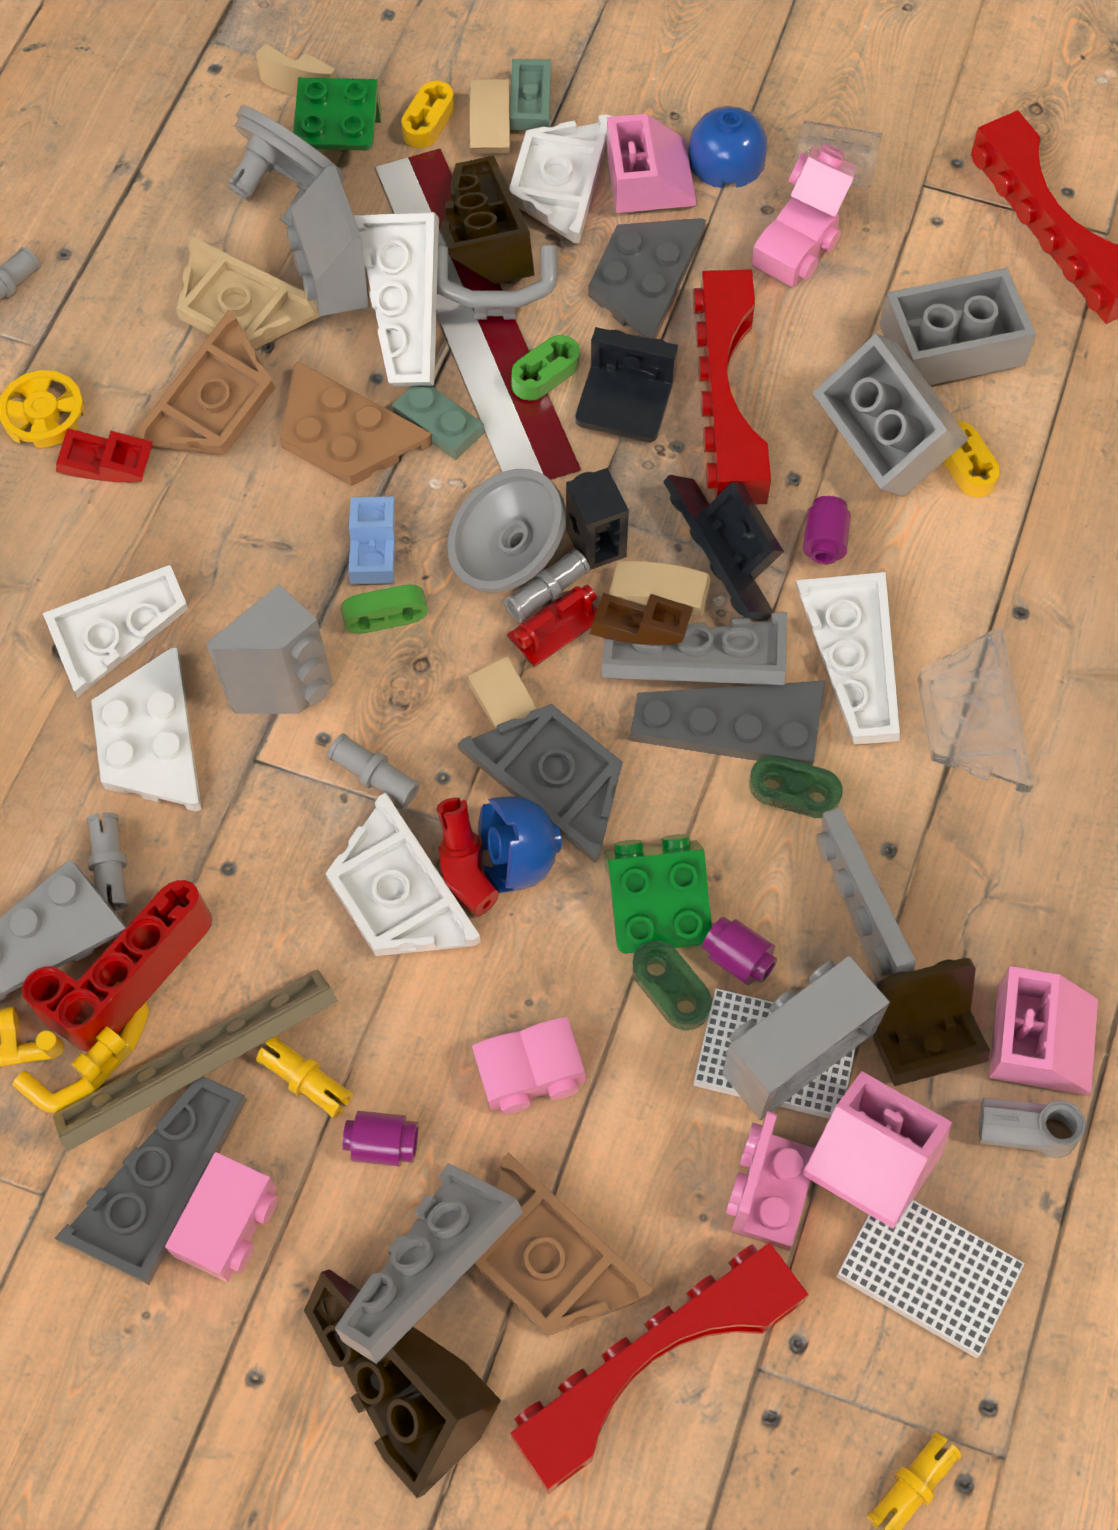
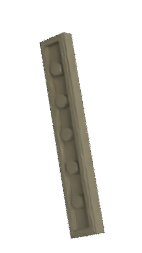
M314 970L54 1113L53 1119L61 1142L67 1152L336 1003L337 999L331 987L320 971Z

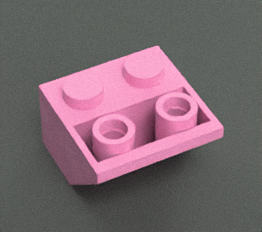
M648 114L607 117L606 153L616 213L696 206L685 138Z
M1009 966L997 989L989 1078L1089 1096L1092 1090L1098 998L1060 974Z
M861 1071L835 1107L803 1175L894 1229L942 1157L952 1122Z

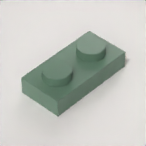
M512 59L510 130L549 127L551 59Z
M411 386L392 404L393 413L432 434V443L455 460L484 434V423L433 386Z

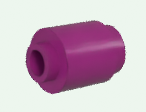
M818 497L807 511L803 552L818 564L828 565L835 563L847 554L851 513L847 509V503L839 497Z
M721 917L710 929L702 945V949L710 953L709 959L746 985L752 984L755 980L760 983L765 981L777 963V958L773 956L775 945L737 919L731 922L727 918Z
M358 1110L355 1120H346L342 1148L343 1150L351 1151L352 1162L400 1167L402 1162L413 1163L415 1160L419 1125L418 1122L407 1121L406 1115Z

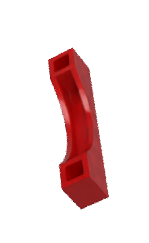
M1019 110L978 127L970 155L975 166L986 174L994 184L996 192L1001 197H1004L1014 209L1019 221L1027 225L1039 240L1043 251L1051 255L1062 269L1064 277L1069 282H1072L1083 295L1088 307L1096 312L1105 324L1117 320L1118 244H1114L1092 233L1076 222L1058 204L1048 189L1041 171L1039 134Z
M752 269L702 271L701 288L693 289L694 314H701L702 322H696V347H704V356L698 357L699 382H706L707 391H701V416L709 417L710 426H705L703 429L704 453L712 452V463H706L707 489L715 490L716 498L731 482L742 483L756 505L767 504L771 485L768 443L751 428L740 413L731 393L727 374L734 352L739 343L752 329L755 309Z
M770 1242L760 1250H757L753 1244L743 1249L728 1262L732 1270L717 1281L712 1275L702 1279L686 1293L690 1301L674 1312L670 1306H666L645 1322L644 1325L648 1332L633 1343L627 1337L619 1340L601 1355L606 1363L588 1375L584 1368L577 1371L558 1386L562 1393L560 1397L546 1407L539 1400L515 1417L514 1421L518 1427L510 1433L511 1438L548 1494L592 1462L599 1434L613 1405L629 1383L653 1361L678 1346L707 1336L730 1333L763 1334L805 1302L809 1294Z

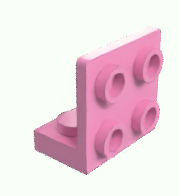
M767 1111L762 1125L752 1123L740 1162L741 1166L749 1168L748 1174L738 1172L725 1214L735 1216L731 1232L767 1244L770 1242L774 1246L790 1251L810 1183V1179L803 1174L815 1148L772 1135L777 1114Z

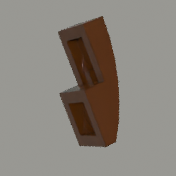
M603 593L590 634L633 644L668 645L682 643L693 607L650 594L647 605L643 606Z

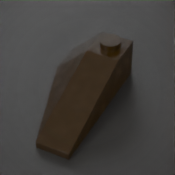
M494 155L455 163L450 184V201H446L445 221L441 222L440 227L441 237L445 246L448 247L449 256L494 284L502 282L515 283L522 278L535 276L530 231Z
M332 1270L322 1271L304 1312L332 1365L336 1367L343 1366L357 1392L351 1397L357 1412L367 1411L381 1438L374 1443L382 1459L415 1497L419 1498L425 1495L481 1439L501 1400L466 1362L415 1327H412L377 1364L342 1342L335 1327L360 1290Z

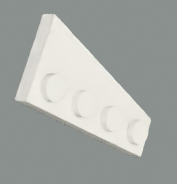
M434 212L353 215L362 238L364 267L367 270L371 289L369 294L372 308L375 309L379 329L377 331L388 382L393 387L434 386L439 217Z
M886 572L796 580L797 591L853 744L900 741Z

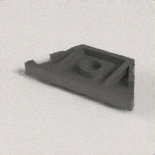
M695 218L618 224L588 285V296L600 307L608 309L612 313V317L623 327L628 324L641 337L657 339L703 237L706 220Z
M552 704L531 711L525 718H514L497 725V729L474 738H471V736L463 738L458 743V750L515 797H524L540 805L549 815L552 824L559 827L564 838L593 862L598 860L623 763L619 758Z

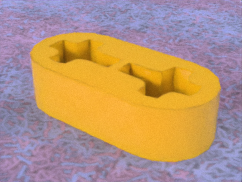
M438 80L425 83L405 111L401 120L403 140L410 147L417 149L427 148L439 137L454 111L453 89L449 84Z
M956 421L969 440L965 442L963 449L962 447L957 449L943 463L965 494L977 498L986 497L994 491L1000 476V466L976 429L964 421ZM974 469L978 475L986 474V480H983L980 476L972 477V470Z

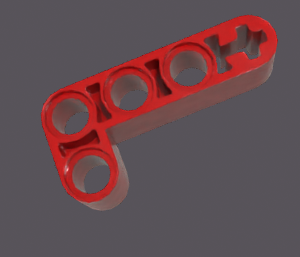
M187 880L170 882L155 895L78 981L58 968L52 966L41 967L30 973L23 982V998L45 1026L77 1048L88 1052L97 1043L96 1036L106 1026L118 1034L198 944L212 925L211 912L197 887L192 882Z

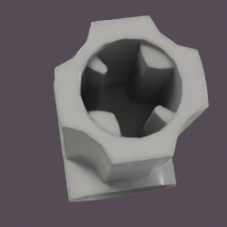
M983 1098L979 1117V1144L1036 1150L1048 1157L1063 1158L1071 1154L1084 1135L1086 1122L1081 1110L1073 1103L1067 1101H1053L1045 1105ZM1050 1120L1063 1122L1070 1130L1071 1137L1068 1139L1055 1138L1048 1131L1046 1122Z

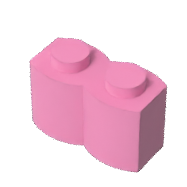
M792 197L782 209L777 219L764 230L755 243L752 265L792 288L802 278L808 280L818 265L819 257L825 251L830 253L840 238L841 230L838 229L840 215L836 214L834 217Z
M568 1017L542 1022L522 1031L499 1035L472 1046L491 1111L501 1109L504 1115L514 1114L530 1107V1100L539 1096L549 1095L551 1100L572 1096L579 1091L578 1085L586 1082L584 1067Z

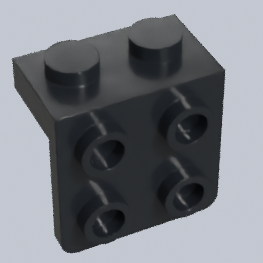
M595 327L591 339V367L575 414L576 424L582 428L645 442L655 441L659 435L676 377L678 345L667 343L661 339H649L626 334L620 330H607Z

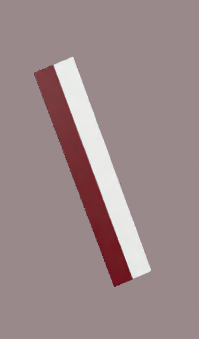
M441 149L376 166V171L394 214L434 212L439 217L438 246H445L441 237L440 227L441 222L445 221L446 201H450L452 173ZM448 254L449 281L472 291H503L500 283H492ZM438 294L436 304L437 317L480 420L484 423L485 432L502 472L512 469H531L553 480L581 471L548 393L537 400L529 401L521 399L512 391L511 375L513 365L530 352L516 320H504L503 316H487V320H475L474 308L463 306ZM538 375L532 379L538 381ZM526 376L523 377L524 381L528 379Z

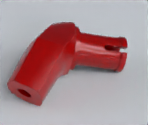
M458 797L448 798L437 805V813L443 831V839L438 847L443 879L454 897L476 917H480L496 903L498 891L482 873V839L471 829L466 800L460 801Z

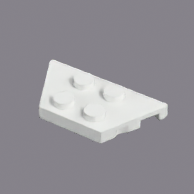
M599 115L598 123L577 127L574 120L560 123L555 127L544 126L526 130L509 187L519 209L573 243L580 244L606 147L607 117H611V115Z
M177 647L170 648L91 700L100 779L106 790L122 794L136 793L143 799L159 803L163 799L183 804L187 810L200 811L202 807L181 658Z
M386 792L380 795L375 802L376 808L363 827H357L348 840L349 844L346 851L337 856L325 873L328 882L374 955L383 956L472 947L481 943L479 933Z

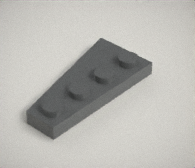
M825 681L785 683V685L766 684L640 692L637 694L630 741L812 770Z
M204 1076L195 1080L157 1122L155 1131L139 1149L137 1147L133 1149L122 1162L124 1164L123 1167L104 1188L100 1187L86 1202L88 1206L71 1225L67 1224L55 1239L78 1252L150 1285L168 1251L165 1248L167 1241L215 1152L219 1153L247 1101L246 1097Z

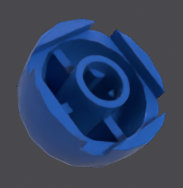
M733 106L714 108L705 113L692 129L688 148L691 171L702 182L713 187L723 188L724 183L737 182L736 188L746 186L756 180L764 170L767 136L762 124L751 112Z
M508 796L488 799L490 803L483 804L478 821V836L482 839L483 850H489L493 866H483L486 878L498 893L522 890L537 885L546 878L554 865L556 853H559L561 850L562 837L559 827L552 824L549 815L540 805L527 798Z

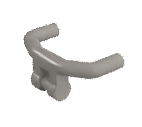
M547 245L541 247V279L517 291H472L449 281L448 247L438 246L437 293L463 306L474 308L475 320H487V316H503L504 320H516V308L526 306L546 297L556 287V246Z

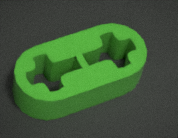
M556 335L548 338L519 359L513 365L511 375V387L515 395L524 400H537L572 376L577 371L579 365L580 348L578 343L569 336ZM554 354H556L557 356H559V357H557L555 360H553V355H554ZM538 375V381H534L532 378ZM524 376L528 378L526 381L523 380Z
M411 584L351 596L343 601L340 608L345 629L356 634L412 624L423 619L428 613L423 589Z

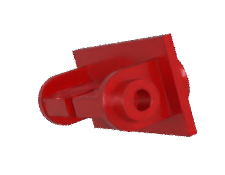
M585 585L582 588L575 586L565 595L509 632L507 637L533 667H536L592 628L598 609L592 603L597 599L596 594L589 585Z

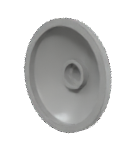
M531 469L504 471L481 483L464 500L450 527L447 549L449 562L455 574L471 588L487 593L508 591L532 579L550 561L562 539L566 522V509L561 492L549 478Z

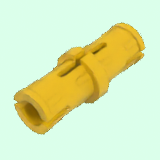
M274 1036L265 1042L280 1058H276L262 1047L256 1057V1061L259 1064H263L289 1083L288 1089L296 1096L304 1094L333 1119H336L344 1112L340 1105L329 1096H334L348 1106L354 1095L351 1090L346 1089L320 1070L321 1064L315 1059L309 1058L306 1060L282 1042L278 1036Z
M934 1432L929 1442L908 1468L901 1466L894 1475L897 1482L872 1512H869L866 1516L876 1529L888 1514L893 1512L895 1515L883 1530H902L922 1504L928 1506L935 1498L932 1492L934 1488L946 1476L954 1464L962 1458L961 1452L952 1444L939 1460L935 1459V1456L948 1440L943 1435Z

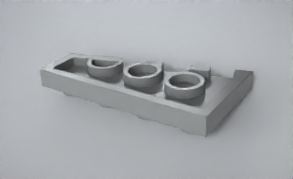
M787 612L771 613V620L753 623L750 618H731L730 626L706 628L705 622L688 624L683 642L676 644L645 645L604 639L601 663L602 678L785 685Z
M841 808L824 812L822 816V833L817 834L818 849L823 860L829 861L831 864L837 890L846 902L876 982L878 983L880 980L896 972L907 973L914 971L915 958Z
M71 859L0 918V1002L8 998L10 992L22 987L27 976L34 970L45 966L58 968L72 960L77 962L95 953L94 949L112 939L116 940L127 927L79 866Z
M448 1163L439 1176L442 1185L433 1197L426 1195L415 1210L418 1220L407 1236L398 1235L389 1248L390 1260L383 1271L371 1274L336 1325L335 1329L342 1342L377 1364L523 1214L517 1198Z

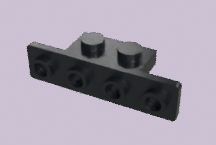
M668 475L663 483L670 493V501L682 513L690 527L689 532L693 540L704 550L711 562L710 569L712 573L722 581L731 596L730 602L732 607L745 618L768 620L774 611L755 579L784 553V550L742 483L731 482L709 504L694 479Z

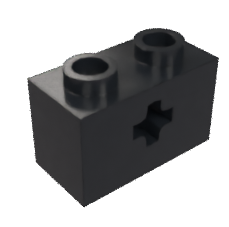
M608 468L596 472H584L573 480L566 482V531L575 549L587 560L590 570L627 557L629 509Z

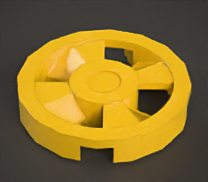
M38 370L23 374L12 381L0 396V421L5 432L13 441L21 444L20 440L33 442L35 448H47L61 444L67 428L79 429L77 421L80 419L81 414L85 415L86 411L83 396L77 384L69 376L57 371ZM52 380L62 383L67 390L57 399L52 393L48 392ZM21 396L25 398L24 402L10 400L11 397L12 399L20 398ZM61 411L71 413L61 425L57 423L60 419ZM32 425L30 432L24 431L27 427Z

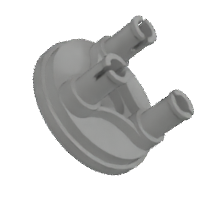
M242 105L236 114L238 120L234 127L248 140V143L245 146V156L233 176L229 178L228 182L230 183L227 187L235 191L234 193L243 199L250 201L252 194L267 171L271 173L272 170L283 174L296 182L299 188L286 213L280 219L286 225L293 226L291 208L327 166L335 164L279 123L248 106ZM335 165L336 170H337L338 175H339V178H340V180H341V183H343L344 180H345V178H346V176H345V174Z

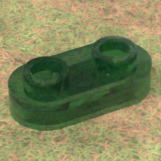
M775 755L759 759L753 765L749 778L750 792L759 802L812 818H822L824 812L837 809L843 793L839 778L831 771ZM775 780L779 783L780 787L770 789L764 782ZM818 792L824 796L825 800L816 802L810 798L809 794Z
M652 940L642 944L636 950L632 962V974L639 987L673 1027L680 1030H693L703 1025L709 1017L712 1005L711 994L705 984L671 944L661 940ZM651 964H660L664 967L665 972L655 976L650 974L647 968ZM681 1001H690L695 1006V1010L691 1013H683L678 1009L677 1004Z

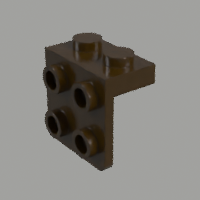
M970 958L948 959L940 961L934 966L907 973L896 972L877 983L876 987L890 1003L873 1035V1040L894 1086L989 1062L990 1049L971 1012L976 968Z

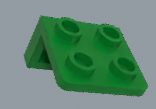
M298 77L293 128L295 135L316 150L366 151L373 147L375 123H381L382 114L377 79Z
M677 834L661 838L662 844L643 846L642 840H624L614 843L613 850H604L605 869L610 879L616 945L620 952L628 954L703 945L705 937L712 928L705 852L697 840L690 841V835Z

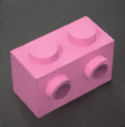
M823 143L821 148L813 145L809 155L800 153L788 180V182L795 185L790 196L835 217L854 179L857 165L844 160L845 153L836 147Z
M215 1152L165 1248L175 1258L229 1283L234 1272L241 1273L249 1262L254 1249V1244L250 1241L259 1223L266 1225L273 1215L278 1202V1196L274 1195L277 1187L269 1176Z

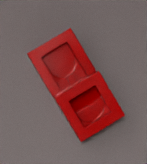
M67 428L56 462V472L99 481L142 482L153 442L111 430L107 439Z

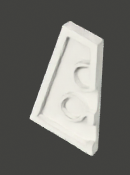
M171 565L52 609L43 613L72 688L78 698L189 609Z

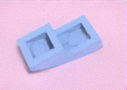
M394 496L351 497L348 569L350 584L394 583Z

